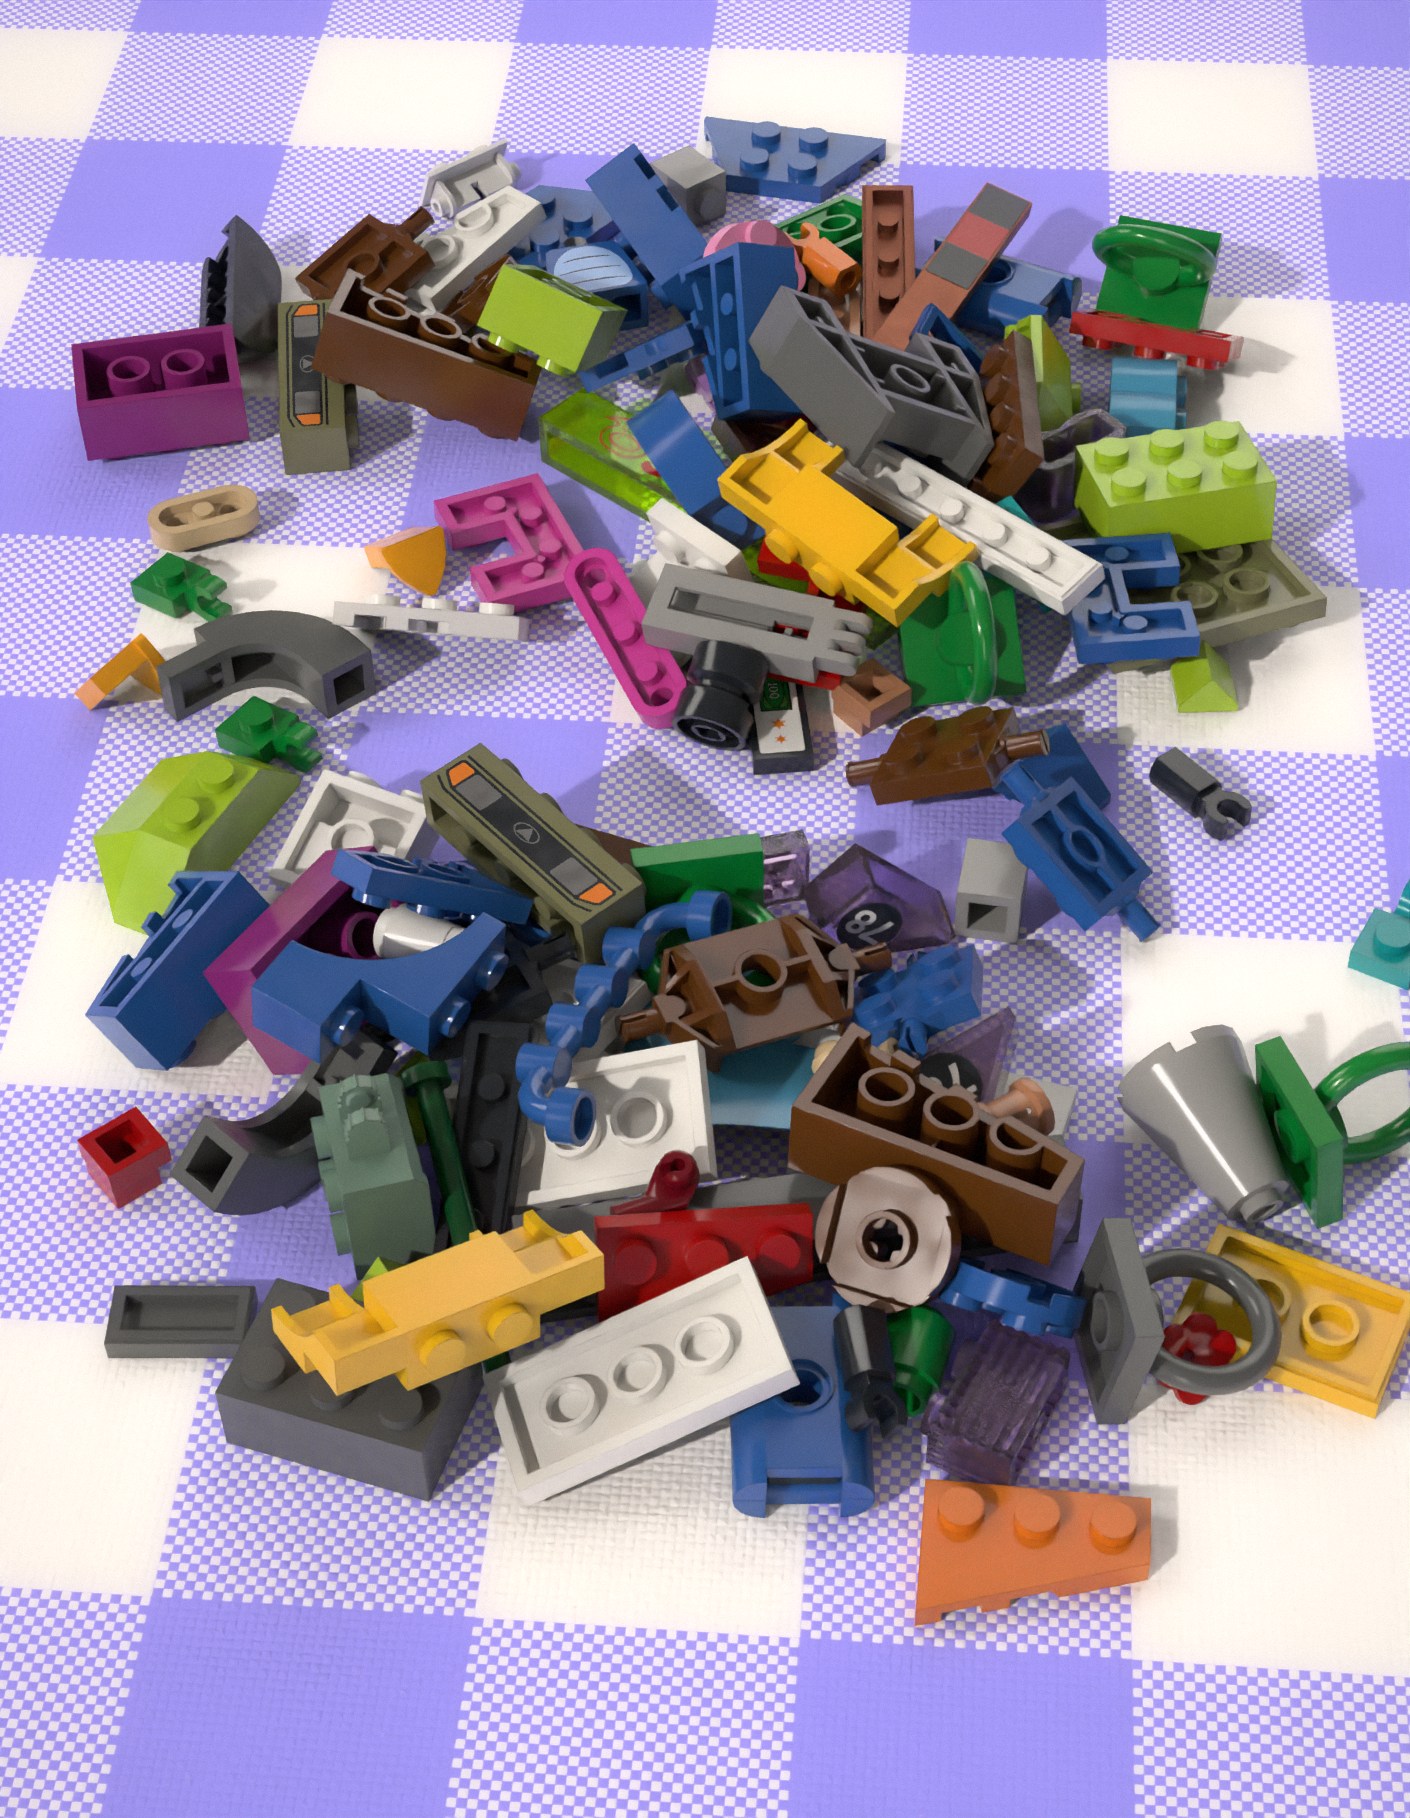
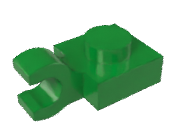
M169 552L130 582L135 601L175 619L186 610H190L210 622L226 617L233 611L230 604L222 602L217 598L219 594L228 588L227 583L222 578L212 575L209 569Z
M252 696L215 729L220 748L235 755L251 757L267 764L276 757L288 763L295 770L308 773L323 759L322 753L307 746L318 736V732L314 727L305 722H300L298 715L256 696Z

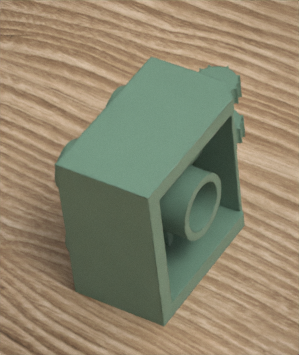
M389 1073L370 1076V1074L367 1076L354 1074L343 1081L340 1080V1083L318 1087L323 1115L310 1118L318 1159L331 1158L318 1162L325 1201L328 1202L330 1213L342 1211L329 1215L337 1255L351 1253L357 1281L363 1279L378 1256L407 1265L433 1255L436 1234L429 1184L426 1174L423 1173L417 1144L413 1137L403 1080Z

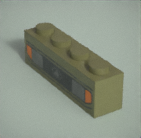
M333 299L278 303L279 434L285 475L351 470L350 448L360 447L356 415L359 414L356 385L333 382L324 373L310 369L325 316Z
M481 742L420 780L427 823L479 871L534 900L529 916L552 937L565 930L576 950L577 956L575 958L582 964H592L603 956V940L609 927L634 928L637 922L646 915L644 897L647 894V889L636 869L628 863L621 865L604 850L600 840L590 829L586 827L580 829L563 814L560 806L551 795L545 792L538 793L523 779L518 768L509 759L503 758L500 760Z

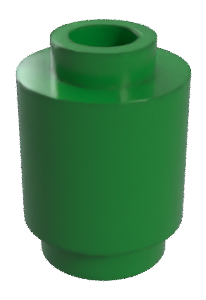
M926 1304L896 1313H888L886 1316L897 1374L893 1389L902 1398L908 1417L923 1414L927 1410L928 1404L938 1398L956 1338L953 1326L944 1318L942 1313Z

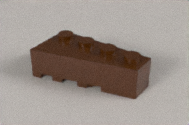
M348 268L327 310L310 369L324 373L333 382L355 384L375 391L384 400L395 403L406 402L426 409L430 415L444 421L457 420L474 426L488 437L495 439L507 438L517 442L542 367L536 364L537 360L519 351L515 354L489 342L487 340L489 336L482 333L474 335L471 339L462 334L461 328L455 323L456 320L440 312L427 316L406 307L407 296L390 288L385 290L384 296L363 286L366 276Z
M852 1022L792 1104L787 1167L836 1186L845 1184L853 1176L860 1174L859 1172L873 1167L899 1166L918 1171L933 1180L941 1191L950 1194L957 1202L960 1211L958 1223L962 1234L1049 1267L1076 1221L1085 1159L1011 1115L999 1119L980 1109L977 1104L978 1096L957 1083L946 1089L921 1074V1062L901 1050L896 1051L893 1055L887 1054L871 1044L872 1033Z

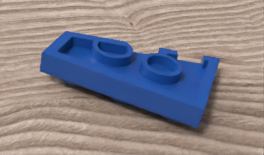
M338 849L331 870V875L354 888L352 898L357 901L383 909H390L393 900L407 902L406 907L411 911L436 919H444L447 910L460 912L459 917L473 923L484 912L497 920L526 925L534 901L465 862L450 861L447 867L438 864L437 861L430 858L414 857L412 863L385 853Z

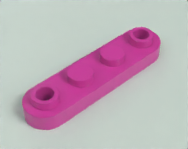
M590 548L580 552L568 563L564 572V582L641 721L654 729L672 727L671 720L680 693L685 687H690L668 649L646 645L641 623L647 610L616 556L604 548Z

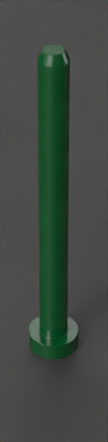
M428 1061L409 1067L402 1072L401 1079L403 1080L406 1095L417 1097L454 1247L470 1241L469 1233L479 1229L444 1090L452 1084L449 1067L443 1061ZM509 1350L482 1361L485 1374L512 1363Z

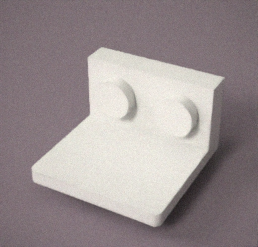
M661 498L646 512L656 534L653 538V543L658 551L629 578L646 610L665 563L754 582L741 550L664 498ZM669 650L679 668L693 656Z

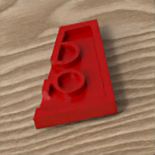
M808 1202L594 1216V1244L604 1254L605 1289L595 1293L596 1324L748 1256L757 1273L766 1297L813 1280V1213Z

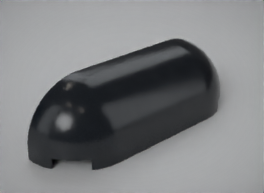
M235 215L221 231L228 239L216 259L213 260L211 257H206L203 264L199 328L232 323L238 363H250L262 360L278 350V303H281L282 276L278 262L266 242L247 222L238 215Z

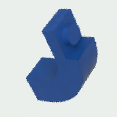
M670 389L626 421L634 437L690 517L741 551L766 534L764 528L721 497L717 479L725 472L727 467L673 389Z

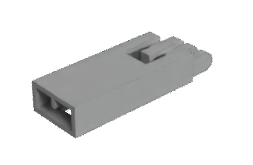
M665 563L641 625L646 645L694 655L696 646L701 641H726L752 650L763 657L770 665V673L815 683L820 670L844 676L856 674L859 660L855 656L863 654L866 640L862 636L870 634L874 622L866 614L836 608L835 600ZM775 624H781L810 632L808 637L804 638L795 636L792 628L786 627L784 634L774 633L773 629Z

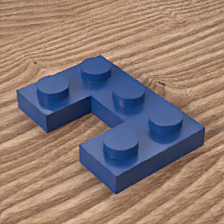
M1171 533L1060 540L1103 564L1105 579L1067 614L1079 664H1112L1117 661L1171 660L1176 657L1199 656L1200 633L1190 601L1130 605L1126 590L1134 588L1151 590L1162 586L1179 585L1180 564Z

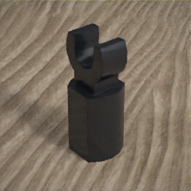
M1177 747L1156 758L1149 773L1150 782L1194 819L1197 817L1203 819V828L1212 838L1219 841L1226 838L1229 822L1226 817L1236 820L1243 827L1250 824L1252 805L1249 800L1241 794L1222 790V784Z
M862 1304L854 1305L841 1311L833 1319V1330L844 1391H848L851 1394V1399L846 1403L844 1411L846 1423L851 1432L859 1433L877 1418L882 1438L889 1440L907 1426L908 1414L902 1398L893 1389L897 1374L885 1311Z

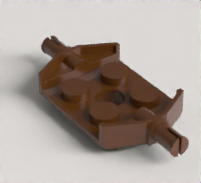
M797 913L667 948L663 952L657 996L653 997L651 1008L623 1016H616V1033L618 1037L621 1036L620 1041L624 1045L631 1041L656 1034L660 1036L666 1035L668 1041L672 1044L698 1040L705 1048L706 1067L714 1074L720 1072L723 1057L837 1023H840L838 1033L841 1037L845 1033L846 1027L850 1025L853 1014L854 981L863 975L891 969L892 955L889 949L886 950L887 945L885 942H879L876 945L851 951L847 943L839 944L806 917ZM750 970H758L764 975L771 976L775 984L767 987L755 986L746 981L742 974Z

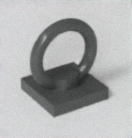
M1131 1218L1102 1219L1072 1290L1077 1293V1297L1088 1299L1081 1326L1075 1329L1074 1340L1097 1425L1125 1424L1148 1373L1171 1387L1189 1393L1227 1395L1254 1386L1271 1371L1281 1348V1324L1272 1301L1254 1278L1232 1262L1200 1250L1166 1249L1149 1253L1142 1257ZM1170 1277H1188L1210 1283L1226 1292L1242 1307L1251 1324L1252 1342L1247 1353L1235 1362L1226 1365L1206 1366L1183 1360L1161 1346L1165 1338L1161 1300L1156 1290L1150 1286Z

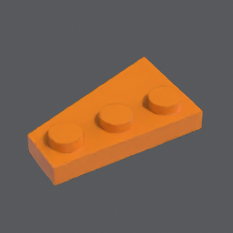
M925 1479L915 1626L940 1622L942 1613L980 1606L982 1613L1010 1608L1011 1599L1046 1592H1053L1060 1598L1148 1580L1151 1564V1498Z

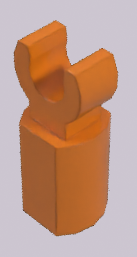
M807 222L801 224L800 239H794L784 232L794 245L799 262L802 263L807 273L837 297L856 290L861 281V266L825 237L820 239L819 231L813 224Z

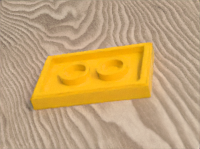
M1218 1223L1205 1252L1232 1262L1254 1278L1269 1296L1279 1316L1282 1332L1281 1348L1275 1365L1264 1378L1375 1419L1410 1333V1292ZM1192 1278L1171 1324L1182 1325L1189 1315L1196 1312L1212 1316L1217 1323L1218 1329L1229 1331L1235 1338L1236 1352L1229 1363L1235 1362L1247 1353L1252 1342L1251 1324L1246 1313L1223 1290L1210 1283Z

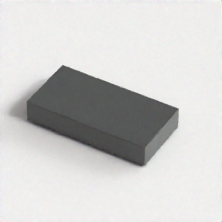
M115 1285L104 1340L107 1357L233 1359L256 1317L258 1306L256 1287Z

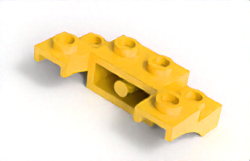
M801 418L787 432L768 446L753 453L740 455L717 479L721 497L765 529V543L777 558L788 564L794 560L808 571L811 580L827 595L835 596L838 593L854 606L861 600L897 628L931 592L940 597L947 590L949 575L957 563L962 561L973 563L978 557L976 544L971 541L965 544L939 525V518L933 513L909 535L899 541L897 526L830 478L846 461L844 449L838 445L832 448L808 430L807 423Z
M532 1209L523 1213L524 1226L501 1235L496 1231L483 1235L479 1230L469 1233L470 1241L363 1281L364 1308L357 1304L339 1283L329 1287V1301L289 1316L282 1305L271 1309L273 1331L304 1373L307 1374L318 1370L337 1396L393 1373L409 1391L540 1338L541 1314L605 1289L604 1254L582 1230L572 1234L561 1233L550 1227Z

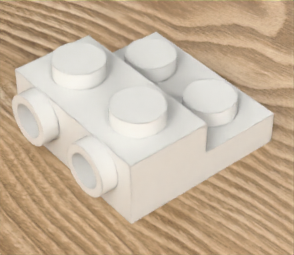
M324 769L268 876L276 886L288 889L325 851L374 846L378 853L390 854L413 863L414 857H430L440 834L427 823L422 795L410 790H402L400 795L383 790L375 780L362 773L349 771L347 776Z

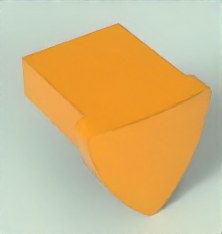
M441 526L411 527L363 546L371 567L387 568L400 582L422 595L433 596L437 593L446 560L445 536Z
M140 633L90 677L74 694L91 711L131 675L141 684L162 696L156 666L166 661L151 642Z

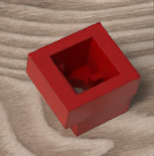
M136 1106L77 1139L81 1157L85 1160L88 1174L117 1209L122 1208L161 1185L162 1181L158 1168L172 1161L168 1142Z

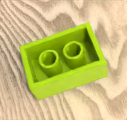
M503 264L477 326L490 331L487 340L492 344L515 354L519 350L526 353L530 350L540 355L536 363L537 365L557 375L566 377L567 374L575 376L577 372L580 373L606 360L628 310L534 265Z
M1214 421L1206 426L1181 430L1161 429L1149 435L1123 439L1110 437L1101 439L1096 443L1076 446L1074 505L1092 538L1171 533L1176 554L1272 539L1277 480L1240 421Z

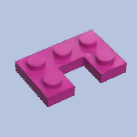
M538 473L433 501L435 519L438 525L443 528L444 536L453 551L478 546L485 542L506 537L516 554L470 567L471 585L480 602L514 605V613L572 597L564 582V572L568 563L584 550Z

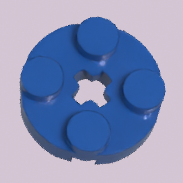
M960 1255L953 1277L941 1291L939 1297L941 1301L974 1312H981V1309L1002 1314L1004 1315L1002 1319L1003 1324L1039 1336H1044L1045 1332L1073 1339L1075 1329L1081 1326L1088 1303L1087 1298L1077 1297L1076 1292L1009 1268L1006 1271L991 1268L990 1272L983 1270L985 1261Z

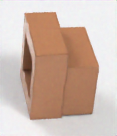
M872 657L858 665L855 675L844 676L841 686H837L834 691L831 690L833 714L863 737L900 716L901 711L911 706V687Z

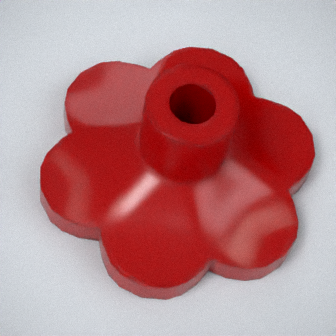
M1202 1312L1189 1315L1182 1325L1171 1324L1163 1330L1165 1338L1161 1346L1175 1356L1192 1363L1206 1366L1229 1364V1361L1236 1352V1340L1229 1331L1218 1329L1215 1319ZM1156 1379L1161 1386L1173 1389L1177 1400L1187 1405H1197L1206 1397V1395L1179 1390Z

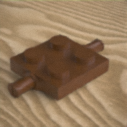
M419 206L400 225L383 223L371 214H368L294 279L302 292L311 299H333L349 268L366 276L363 286L384 296L385 290L390 288L404 294L436 266L429 252L414 242L435 221L432 215L422 206Z
M980 706L969 709L957 717L935 720L931 716H922L912 719L901 726L887 753L881 754L879 758L848 762L845 770L848 784L853 788L869 784L877 806L993 787L999 772L1015 760L1041 755L1047 756L1050 751L1049 738L1044 729L1018 734L1020 725L1014 707L992 710L988 706Z

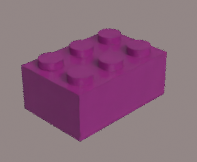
M232 323L71 344L77 412L88 461L100 459L116 460L130 455L159 451L173 452L182 448L211 444L226 445L233 441L250 439Z
M374 846L346 848L347 850L378 853ZM338 849L325 851L203 972L273 1075L302 1074L311 1060L254 1027L252 1021L251 986L290 941L293 940L310 949L342 958L359 960L383 959L375 952L373 934L376 922L385 909L352 898L354 888L331 875ZM393 900L391 907H398L407 902ZM363 1019L361 1024L364 1025L368 1022Z

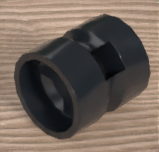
M718 640L701 641L696 646L687 672V680L692 686L685 687L680 693L671 720L672 727L679 734L703 746L727 751L741 750L746 746L755 719V715L748 707L749 705L757 704L761 700L770 673V665L763 657L740 645Z

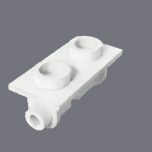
M504 138L489 146L485 144L477 146L463 158L449 164L444 162L434 166L425 176L418 205L425 207L431 204V208L436 216L451 218L480 201V196L473 189L475 187L478 188L485 198L508 185L515 188L516 182L521 179V172L516 163H508L504 158L508 140Z

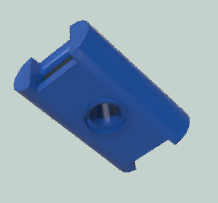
M938 236L934 239V253L945 240V237ZM934 253L919 269L915 268V279L923 270V268L931 259V257L934 255ZM1002 254L953 323L1004 339L1006 326L1010 324L1016 325L1018 320L1029 315H1042L1051 329L1061 316L1072 319L1073 311L1077 310L1081 299L1082 280L1074 275Z
M833 1293L832 1306H770L800 1384L730 1415L732 1501L734 1507L742 1514L765 1518L766 1505L839 1504L840 1517H849L867 1511L875 1502L871 1423L859 1433L850 1431L845 1419V1406L851 1399V1394L848 1391H844L833 1330V1319L838 1313L854 1305L843 1299L840 1294ZM799 1401L808 1403L809 1405L801 1407L792 1405L790 1403Z

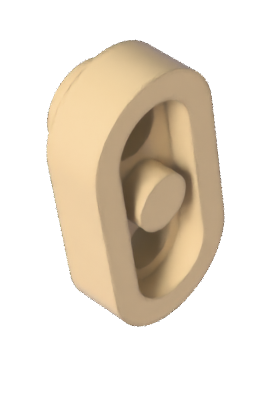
M230 484L162 501L149 511L147 521L151 540L157 547L171 552H185L194 547L244 536L258 525L260 513L257 496L253 490L246 486Z

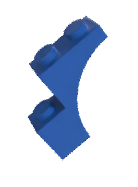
M483 912L470 926L445 943L413 955L381 960L342 958L310 949L291 940L251 986L253 1026L320 1065L337 1044L342 1047L346 1046L354 1038L363 1019L429 1056L444 1036L453 1038L461 1030L469 1016L471 1003L481 990L491 991L501 980L509 961V957L504 954L506 924Z

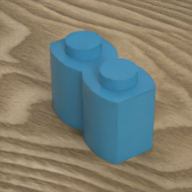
M1112 356L1106 438L1123 439L1149 435L1161 429H1185L1186 410H1176V408L1185 409L1187 376H1177V360Z

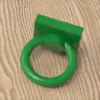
M1120 215L1117 225L1101 229L1092 240L1094 255L1106 265L1096 309L1141 317V321L1182 329L1200 328L1212 280L1217 268V261L1223 241L1222 233Z
M970 561L957 563L949 575L947 590L940 597L931 592L898 628L896 627L903 682L911 687V706L907 709L962 702L981 706L991 699L1019 696L1027 693L1013 586L998 577L984 579L977 565Z
M759 833L630 849L631 866L640 874L647 889V894L644 897L646 914L663 905L676 902H690L692 895L697 890L725 892L730 897L732 920L729 931L777 919L764 907V850ZM687 928L673 929L661 935L656 941L655 955L651 966L646 970L636 969L639 979L647 983L648 990L655 996H657L661 966L659 955H663L664 949L693 942L688 936ZM754 970L744 977L746 981L759 987L775 984L771 976L764 975L758 970Z
M1281 1035L1256 1044V1086L1286 1177L1317 1229L1343 1220V1165L1370 1161L1387 1155L1409 1143L1410 1107L1397 1118L1376 1130L1348 1137L1337 1105L1351 1091L1375 1077L1389 1072L1410 1070V1042L1390 1043L1360 1053L1335 1068L1314 1089Z

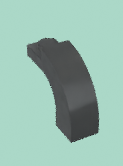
M251 611L207 622L194 628L197 646L156 666L164 709L177 722L233 693L258 687H274L295 692L308 700L327 719L377 694L370 648L351 632L339 625L332 624L329 620L293 611Z
M361 1024L354 1038L346 1046L342 1047L337 1044L321 1065L311 1059L290 1091L265 1112L242 1121H229L204 1116L169 1175L214 1213L239 1216L253 1215L272 1210L290 1202L321 1181L318 1162L331 1159L330 1157L318 1159L310 1118L323 1115L318 1087L340 1083V1080L343 1081L354 1074L366 1076L369 1074L370 1076L385 1074L397 1057L398 1052Z

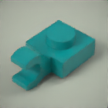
M1410 878L1403 889L1394 914L1378 908L1373 910L1350 950L1347 966L1407 991L1410 988Z

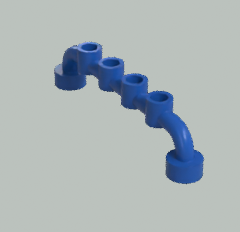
M697 890L692 895L690 902H676L660 906L642 917L634 928L609 927L605 933L602 946L603 959L607 965L585 963L580 966L576 974L574 992L579 1004L556 1002L550 1007L545 1024L546 1036L550 1044L525 1043L522 1045L517 1055L515 1067L517 1080L521 1083L518 1092L520 1109L532 1122L545 1126L546 1135L550 1142L582 1147L588 1142L595 1125L596 1102L592 1092L589 1090L565 1087L571 1075L572 1059L581 1047L592 1048L599 1037L602 1017L609 1007L620 1008L624 1004L628 993L629 979L636 969L646 970L651 966L655 955L656 941L661 935L673 929L687 928L690 940L697 941L729 932L732 920V905L727 893ZM554 1088L555 1090L551 1094L550 1098H547L546 1096L548 1095L550 1090Z

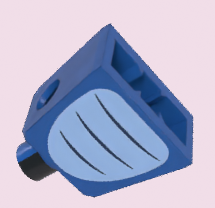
M571 237L563 242L560 249H553L545 254L547 272L628 310L619 331L649 327L647 281L618 242L608 240L588 244L582 237Z

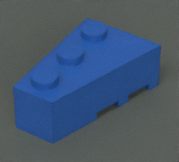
M633 143L585 179V181L622 233L616 236L615 239L644 276L647 286L665 310L675 305L687 321L691 318L690 313L694 309H698L691 285L681 283L678 269L703 258L708 243L668 191L641 151Z
M737 242L679 268L681 283L691 285L698 309H694L690 313L694 329L704 331L710 355H706L702 361L718 420L775 424L803 414L777 383L761 370L760 361L748 342L779 287L783 285L794 290L798 289L799 278L795 269L794 247Z
M176 871L168 884L175 892V896L162 916L157 911L151 912L147 916L141 928L149 937L134 959L129 954L121 957L85 1013V1016L136 1068L168 1071L170 1068L180 1065L195 1049V1038L211 1019L219 1017L228 1010L203 972L270 906L239 871Z

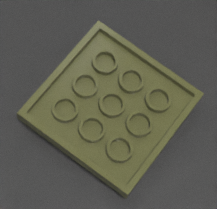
M1080 515L1036 526V528L1058 540L1092 538ZM1273 539L1177 554L1180 564L1179 585L1162 586L1151 590L1126 589L1130 605L1190 601L1200 633V644L1204 640L1212 648L1231 642H1240L1249 637L1282 628L1295 627L1304 622L1326 617V595ZM1166 660L1117 661L1112 664H1106V666L1113 674H1118L1125 671H1134L1141 667Z

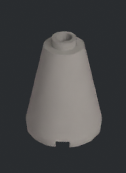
M1223 1024L1201 1027L1190 1032L1196 1043L1176 1052L1169 1041L1135 1064L1120 1081L1118 1089L1123 1097H1117L1123 1111L1228 1219L1238 1220L1244 1218L1249 1224L1256 1223L1271 1216L1282 1207L1284 1202L1281 1196L1287 1190L1289 1183L1242 1041L1233 1027Z

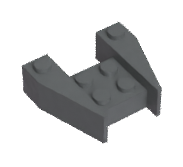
M783 285L779 287L748 340L760 361L761 370L777 383L834 447L838 445L844 449L845 459L855 468L861 469L875 445L887 440L902 445L918 457L927 458L937 473L967 488L994 446L979 376L958 346L915 332L905 350L902 351L846 332L826 300Z

